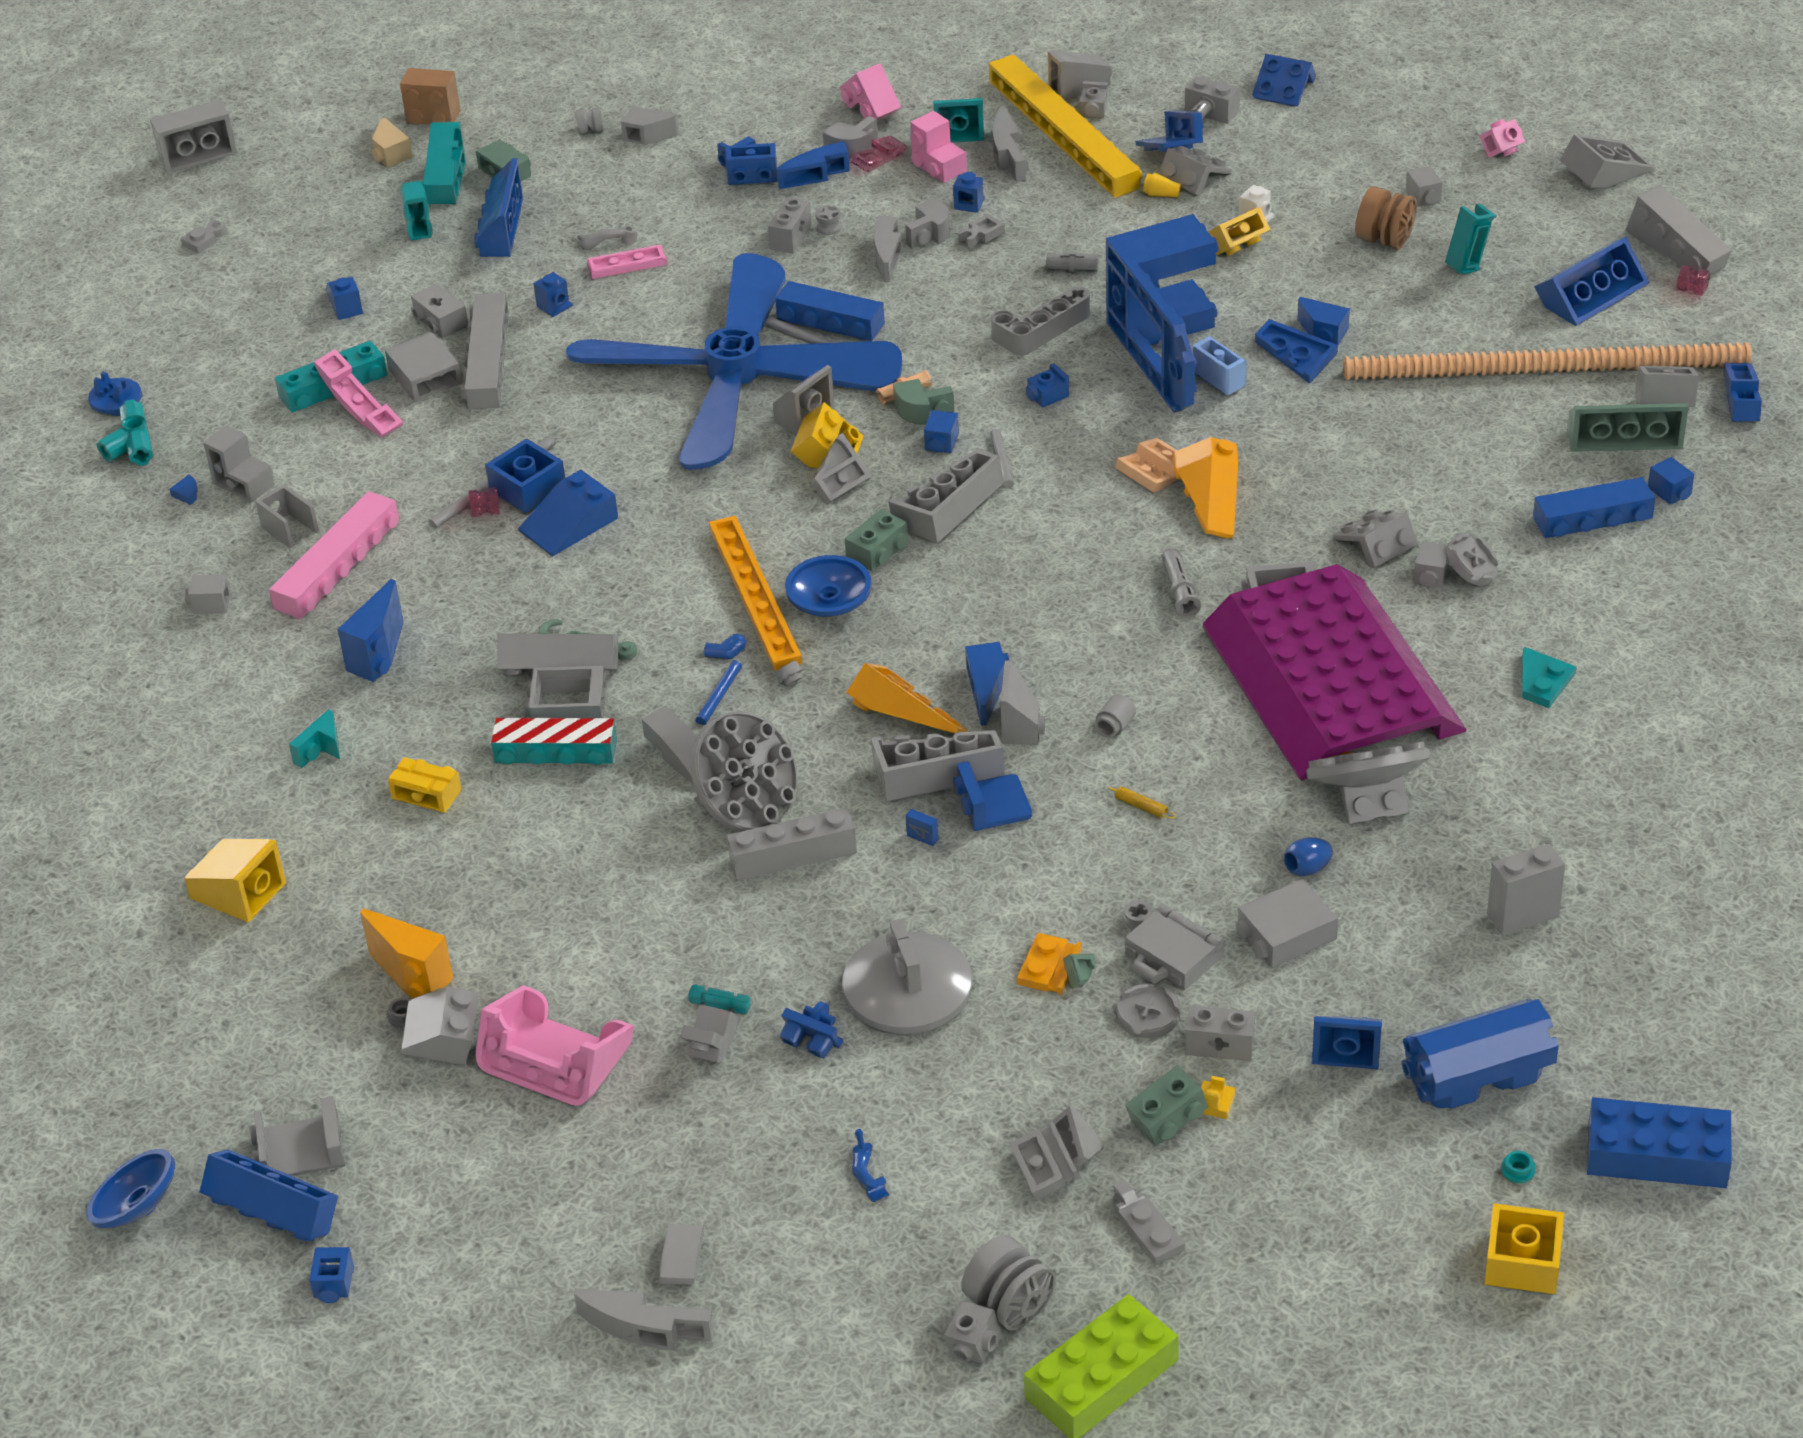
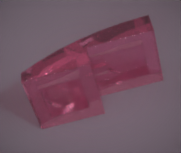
M891 135L872 140L871 149L852 153L851 163L866 172H870L900 156L906 150L907 145Z

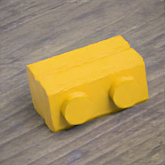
M403 757L397 765V769L388 778L391 799L443 813L447 812L462 789L458 771L449 766L440 767L432 765L422 759L413 760Z

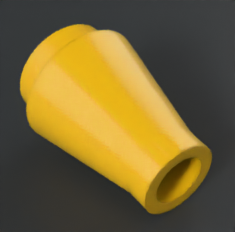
M1156 172L1154 174L1147 173L1143 193L1148 194V197L1178 198L1181 184Z

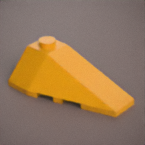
M1209 437L1175 451L1173 454L1174 473L1178 480L1183 481L1185 485L1184 493L1186 497H1191L1195 505L1194 512L1204 532L1222 538H1233L1238 477L1237 443L1226 439Z
M864 663L846 692L854 698L852 703L864 711L870 709L952 733L968 731L967 728L944 710L938 707L930 708L929 706L932 701L928 697L913 691L914 686L886 666Z

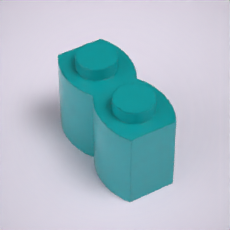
M420 181L403 183L400 188V196L410 239L414 241L431 238L433 229L423 184Z

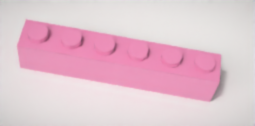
M368 491L269 589L273 609L302 619L309 611H312L323 596L329 594L333 586L341 578L346 577L350 569L358 561H362L366 553L374 545L379 544L382 537L391 528L396 527L399 521L396 500Z

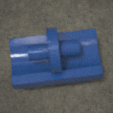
M818 1002L814 1008L805 1006L803 1014L785 1007L781 1015L785 1025L783 1026L780 1038L788 1045L798 1048L804 1035L810 1036L812 1038L806 1049L809 1053L824 1059L832 1046L839 1048L844 1041L837 1036V1028L832 1026L836 1018L829 1015V1005L825 1002Z

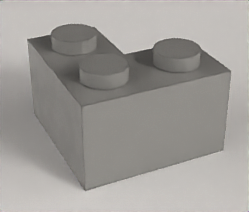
M226 425L203 442L213 484L251 503L275 485L271 466L250 455L248 438L243 432Z

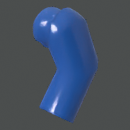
M733 634L721 644L706 643L704 656L732 659L743 651L746 646V639L741 634Z

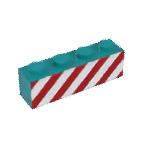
M496 718L491 746L494 763L613 764L617 733L614 718Z

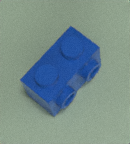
M775 143L726 146L728 185L778 182Z

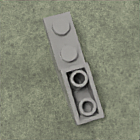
M1005 106L999 107L993 121V152L995 162L999 170L1009 168L1016 181L1026 180L1025 171L1029 169L1027 157L1021 154L1020 142H1023L1022 131L1020 127H1016L1013 115H1009Z
M575 1288L574 1297L577 1314L595 1327L620 1339L639 1345L675 1350L677 1339L712 1342L714 1325L711 1310L697 1307L678 1308L665 1305H646L645 1294L633 1291L619 1292L597 1288Z

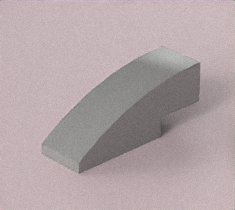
M878 215L874 228L876 264L884 281L890 282L902 255L901 233H898V217Z
M665 705L642 719L644 737L662 751L663 759L693 784L690 763L696 736Z

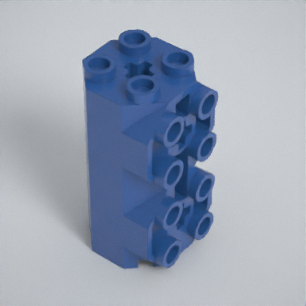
M1526 999L1407 1035L1403 1039L1406 1059L1402 1060L1401 1065L1407 1079L1412 1078L1416 1086L1418 1098L1422 1103L1431 1102L1435 1107L1452 1109L1475 1102L1480 1096L1482 1087L1488 1084H1492L1495 1088L1499 1089L1508 1088L1513 1090L1536 1083L1542 1074L1543 1067L1557 1063L1559 1045L1556 1037L1550 1038L1548 1029L1553 1027V1023L1539 999Z

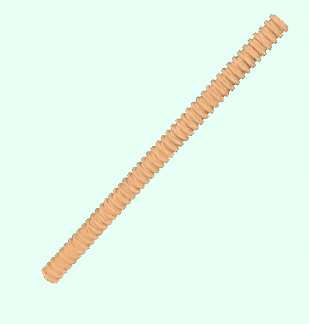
M1737 342L1735 345L1727 343L1724 346L1723 343H1719L1718 346H1715L1714 343H1711L1709 346L1701 344L1699 347L1697 344H1693L1692 347L1689 344L1681 347L1679 344L1675 347L1667 345L1666 348L1663 345H1659L1658 348L1654 345H1651L1650 348L1642 346L1641 349L1638 346H1634L1633 349L1626 346L1624 349L1616 347L1615 350L1612 347H1608L1607 350L1604 347H1600L1599 350L1595 348L1590 350L1582 348V351H1579L1578 348H1574L1573 351H1570L1567 348L1565 351L1557 349L1556 352H1553V349H1549L1548 352L1541 349L1539 352L1531 350L1530 353L1527 350H1523L1522 353H1519V350H1515L1514 353L1498 351L1497 354H1494L1493 351L1485 354L1482 351L1480 354L1472 352L1471 355L1468 352H1464L1463 355L1456 352L1455 355L1447 353L1445 356L1442 353H1438V356H1435L1434 353H1430L1429 356H1426V354H1421V356L1413 354L1412 357H1409L1408 354L1401 357L1398 354L1396 357L1387 355V358H1384L1383 355H1379V358L1371 355L1370 358L1362 356L1361 359H1358V356H1354L1353 359L1346 356L1343 360V374L1346 380H1350V378L1358 380L1359 377H1362L1363 380L1371 377V380H1374L1376 377L1384 379V376H1387L1388 379H1392L1393 376L1400 379L1401 376L1417 378L1418 375H1421L1422 378H1425L1426 375H1430V377H1435V375L1443 377V374H1447V377H1451L1452 374L1459 377L1460 374L1468 376L1469 373H1472L1473 376H1477V373H1481V376H1485L1486 373H1489V375H1494V373L1502 375L1503 372H1506L1507 375H1510L1511 372H1514L1515 375L1520 372L1528 374V371H1531L1532 374H1536L1537 371L1544 374L1545 371L1553 373L1554 370H1557V373H1562V370H1565L1566 373H1569L1571 370H1574V372H1579V370L1587 372L1588 369H1591V372H1595L1596 369H1599L1600 372L1605 369L1613 371V368H1616L1617 371H1621L1622 368H1625V371H1629L1630 368L1638 370L1639 366H1693V368H1698L1701 365L1702 368H1706L1707 365H1710L1711 368H1714L1715 365L1723 367L1724 363H1751L1752 350L1748 342H1744L1743 345Z

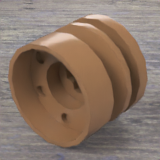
M1376 186L1369 187L1358 209L1355 224L1356 237L1373 243L1381 238V243L1384 246L1391 244L1392 248L1401 249L1408 240L1414 226L1417 210L1416 198L1410 195L1404 197L1402 193H1395L1391 197V192L1387 189Z

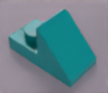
M328 709L289 743L293 764L303 768L307 763L315 760L321 751L340 759L338 732L332 710Z

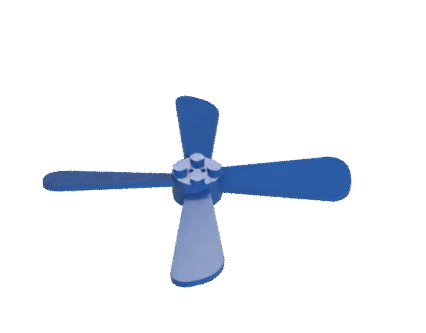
M752 253L740 254L733 260L726 327L714 331L707 337L705 349L598 339L579 340L571 343L566 349V358L576 363L707 365V374L713 382L680 453V465L688 470L714 466L730 455L733 450L741 385L751 382L759 375L804 381L828 365L832 368L834 386L876 392L878 388L897 382V379L901 376L903 366L902 353L899 347L888 341L760 346L758 336L775 304V298L786 282L785 270L778 262Z

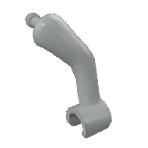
M624 226L623 229H602L587 237H584L582 234L578 235V239L582 241L581 247L585 250L593 249L602 241L610 238H622V242L627 245L637 241V232L632 231V228L629 226Z

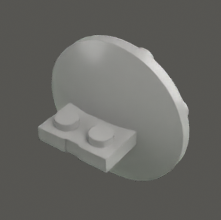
M742 711L729 712L718 716L701 729L693 744L690 763L692 781L697 793L694 800L698 805L705 807L724 826L739 832L768 826V824L772 825L780 821L793 805L798 786L794 751L788 745L783 735L770 721L758 715ZM788 805L785 813L779 818L777 807Z
M1424 741L1413 742L1396 747L1361 751L1360 753L1309 761V768H1307L1306 772L1309 780L1340 787L1346 821L1348 824L1374 820V818L1381 816L1390 817L1410 813L1403 775L1419 767L1431 756L1430 750L1425 747Z
M902 918L890 921L891 934L879 937L865 944L847 963L843 974L845 1001L857 1018L881 1031L908 1035L941 1027L955 1018L970 998L972 991L970 965L964 954L947 940L932 934L907 932Z

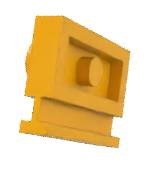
M1037 933L1018 974L1017 985L1046 992L1053 991L1062 995L1069 980L1063 958L1069 954H1080L1082 943L1077 942L1075 945L1068 943V939Z

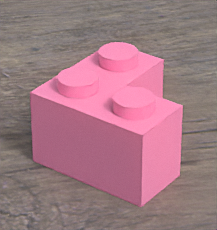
M881 63L856 73L839 87L842 100L850 109L860 105V112L864 118L870 116L878 121L894 114L901 108Z
M931 111L910 122L911 158L916 167L924 169L930 176L936 177L943 183L967 171L966 151L950 142L949 120L935 111Z

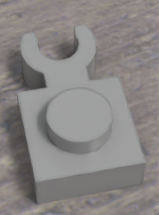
M986 214L969 223V228L960 230L958 232V241L966 240L967 247L971 248L979 240L986 243L1005 233V227L1002 222Z
M213 220L208 223L205 229L197 227L181 237V244L199 254L217 242L216 237L224 236L227 233L226 225L223 224L218 227V222Z

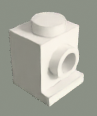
M1253 184L1239 197V216L1260 206L1266 221H1270L1274 217V213L1270 212L1272 208V203L1270 202L1271 191Z

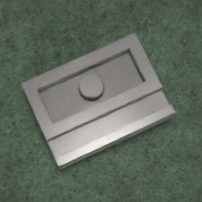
M1053 1121L1048 1123L1049 1127L1041 1131L1039 1128L1009 1143L1036 1200L1066 1186V1182L1073 1178L1076 1180L1081 1178Z

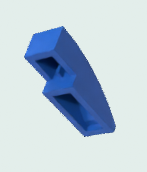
M845 142L833 143L812 149L778 166L779 189L828 181L827 175L850 171L849 152Z
M1724 363L1725 385L1731 420L1760 421L1762 399L1758 392L1759 379L1753 364Z

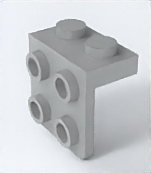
M1179 146L1178 149H1167L1158 174L1176 183H1180L1181 188L1195 195H1200L1203 192L1210 172L1230 174L1232 169L1226 167V162L1215 157L1207 158V153L1200 149L1193 148L1191 150Z
M1377 509L1367 511L1361 515L1362 519L1341 525V530L1333 534L1335 540L1359 541L1367 565L1371 568H1376L1418 545L1408 513H1395V510L1378 512Z

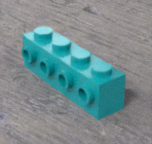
M371 340L339 352L352 366V375L362 385L388 376L384 355ZM314 362L274 377L278 396L291 413L334 397L317 371Z

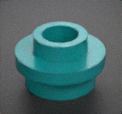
M1512 1151L1503 1159L1501 1172L1507 1180L1513 1183H1526L1534 1178L1536 1165L1528 1153Z

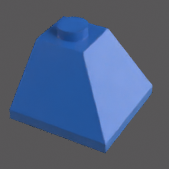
M1314 1016L1312 1064L1379 1070L1382 1019Z

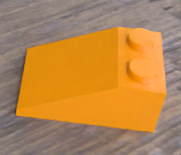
M365 908L361 910L360 915L369 955L406 995L414 999L449 985L454 977L445 935Z

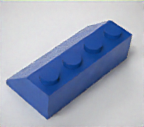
M512 158L491 179L489 189L485 190V204L481 206L482 218L478 219L479 233H475L474 236L475 248H479L480 257H511L523 203L518 158Z
M1625 236L1602 247L1534 287L1546 309L1576 326L1650 282Z

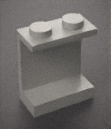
M334 1096L320 1098L322 1116L270 1127L264 1126L261 1111H254L255 1125L249 1126L252 1145H257L258 1150L252 1151L253 1160L291 1176L345 1166L339 1118Z

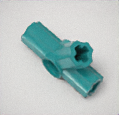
M134 399L126 400L119 407L122 427L99 440L96 446L103 459L107 462H111L128 451L130 462L136 463L138 466L147 465L154 456L143 405Z

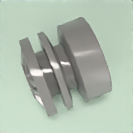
M1000 1235L988 1241L972 1257L964 1271L961 1287L962 1292L974 1303L993 1309L999 1323L1007 1330L1016 1331L1021 1329L1045 1308L1056 1285V1274L1047 1265L1042 1264L1037 1257L1030 1256V1253L1011 1236Z

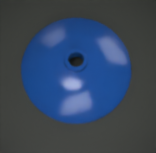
M824 555L805 560L791 570L785 582L786 596L790 603L800 611L819 617H834L853 611L866 601L872 588L871 576L865 566L852 558L839 555Z
M153 1149L133 1157L117 1168L104 1180L90 1199L86 1215L92 1225L97 1228L111 1229L133 1223L152 1213L165 1196L172 1182L175 1171L173 1156L165 1149Z

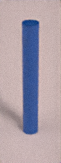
M733 660L696 717V723L707 724L741 670L742 664L739 661Z

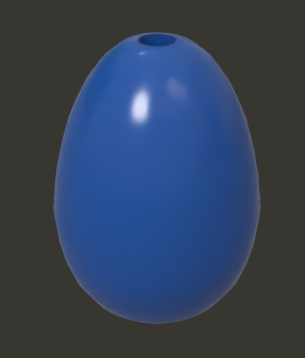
M1309 837L1298 839L1287 847L1284 854V863L1287 869L1297 876L1313 875L1329 863L1333 855V849L1329 842L1321 838Z

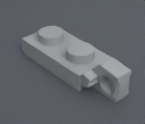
M1126 1180L1113 1185V1197L1118 1202L1115 1205L1118 1219L1155 1265L1185 1251L1184 1241L1148 1197H1145L1142 1192L1136 1195L1134 1189Z

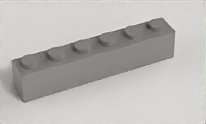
M506 292L475 294L474 305L469 306L471 320H468L469 336H466L467 352L464 353L466 368H463L464 384H461L462 400H467L468 409L500 408L509 315Z

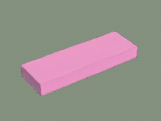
M655 245L588 258L587 265L592 279L667 265V260L662 246Z

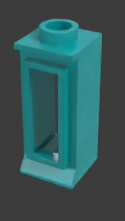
M1480 203L1476 204L1475 213L1465 206L1460 207L1445 263L1460 274L1481 270L1479 266L1491 223L1497 217V215Z

